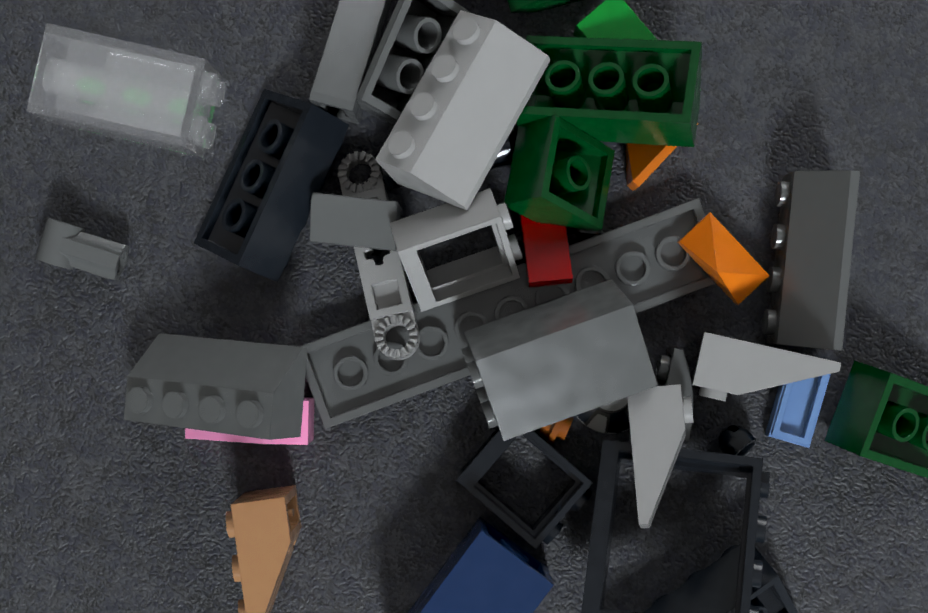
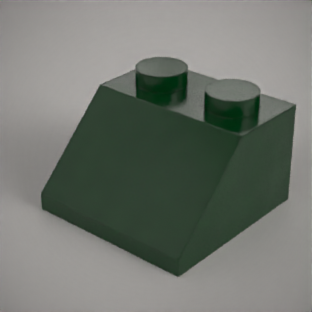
M557 115L520 125L518 127L504 203L507 208L534 222L592 231L602 230L615 150Z

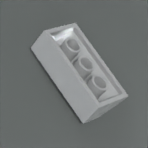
M460 10L375 160L397 184L468 210L550 62L549 56L497 20Z

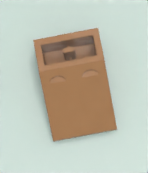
M296 485L245 492L231 504V511L226 512L227 533L229 538L235 537L237 555L232 556L233 578L235 582H241L243 599L238 601V613H271L302 527Z

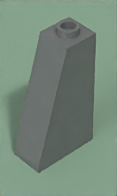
M392 0L339 1L310 93L309 100L312 104L338 119L360 124L363 109L360 108L356 96L383 37Z

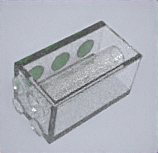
M46 23L26 111L54 125L204 158L205 149H211L214 143L216 125L211 122L215 107H221L223 103L225 82L221 81L222 75L204 58Z

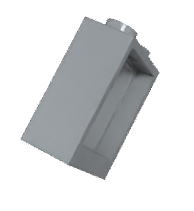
M491 188L478 192L468 210L446 203L389 223L397 252L421 312L520 278L515 261L523 257L515 234L507 236L506 230L513 228L511 217L505 203L496 204ZM491 225L497 244L496 247L426 270L419 252L420 249Z

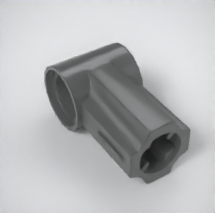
M47 217L34 259L70 270L77 268L103 278L119 281L121 274L125 271L129 258L128 245L86 233V229Z

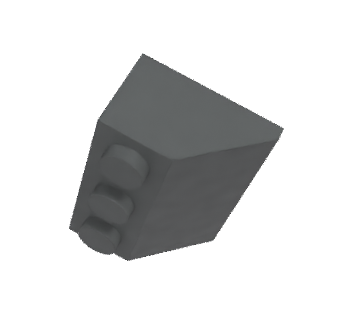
M398 0L356 96L360 108L394 126L460 10L469 11L453 0Z

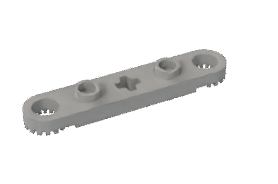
M354 151V153L347 154V157L341 160V164L338 167V178L343 196L389 200L382 169L371 154L364 151ZM358 164H366L371 167V178H368V181H365L364 184H353L349 180L351 169ZM354 247L376 345L380 352L390 359H407L419 347L420 332L406 272L397 249L396 251H390V254L383 257V264L377 265L373 259L367 258V255L374 253V249ZM395 326H403L409 332V342L402 349L394 350L389 348L386 343L388 331Z

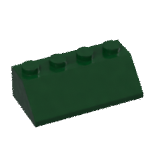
M527 35L526 41L547 54L550 62L516 122L518 127L557 115L600 142L694 147L700 108L702 42Z

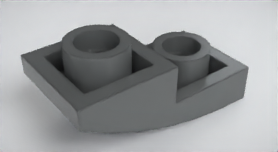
M667 347L666 355L660 354L654 373L655 378L660 380L659 386L681 384L682 397L691 396L693 410L692 381L684 352L680 349ZM692 423L685 424L686 436L684 440L686 441L690 439Z

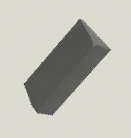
M312 193L310 241L396 251L397 248L389 223L401 219L402 208L396 201Z

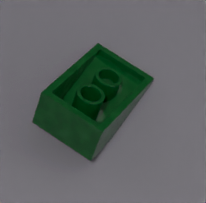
M854 360L824 441L861 457L928 478V386Z

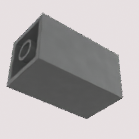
M612 279L464 332L469 346L461 350L490 429L498 426L504 441L658 386L634 306Z

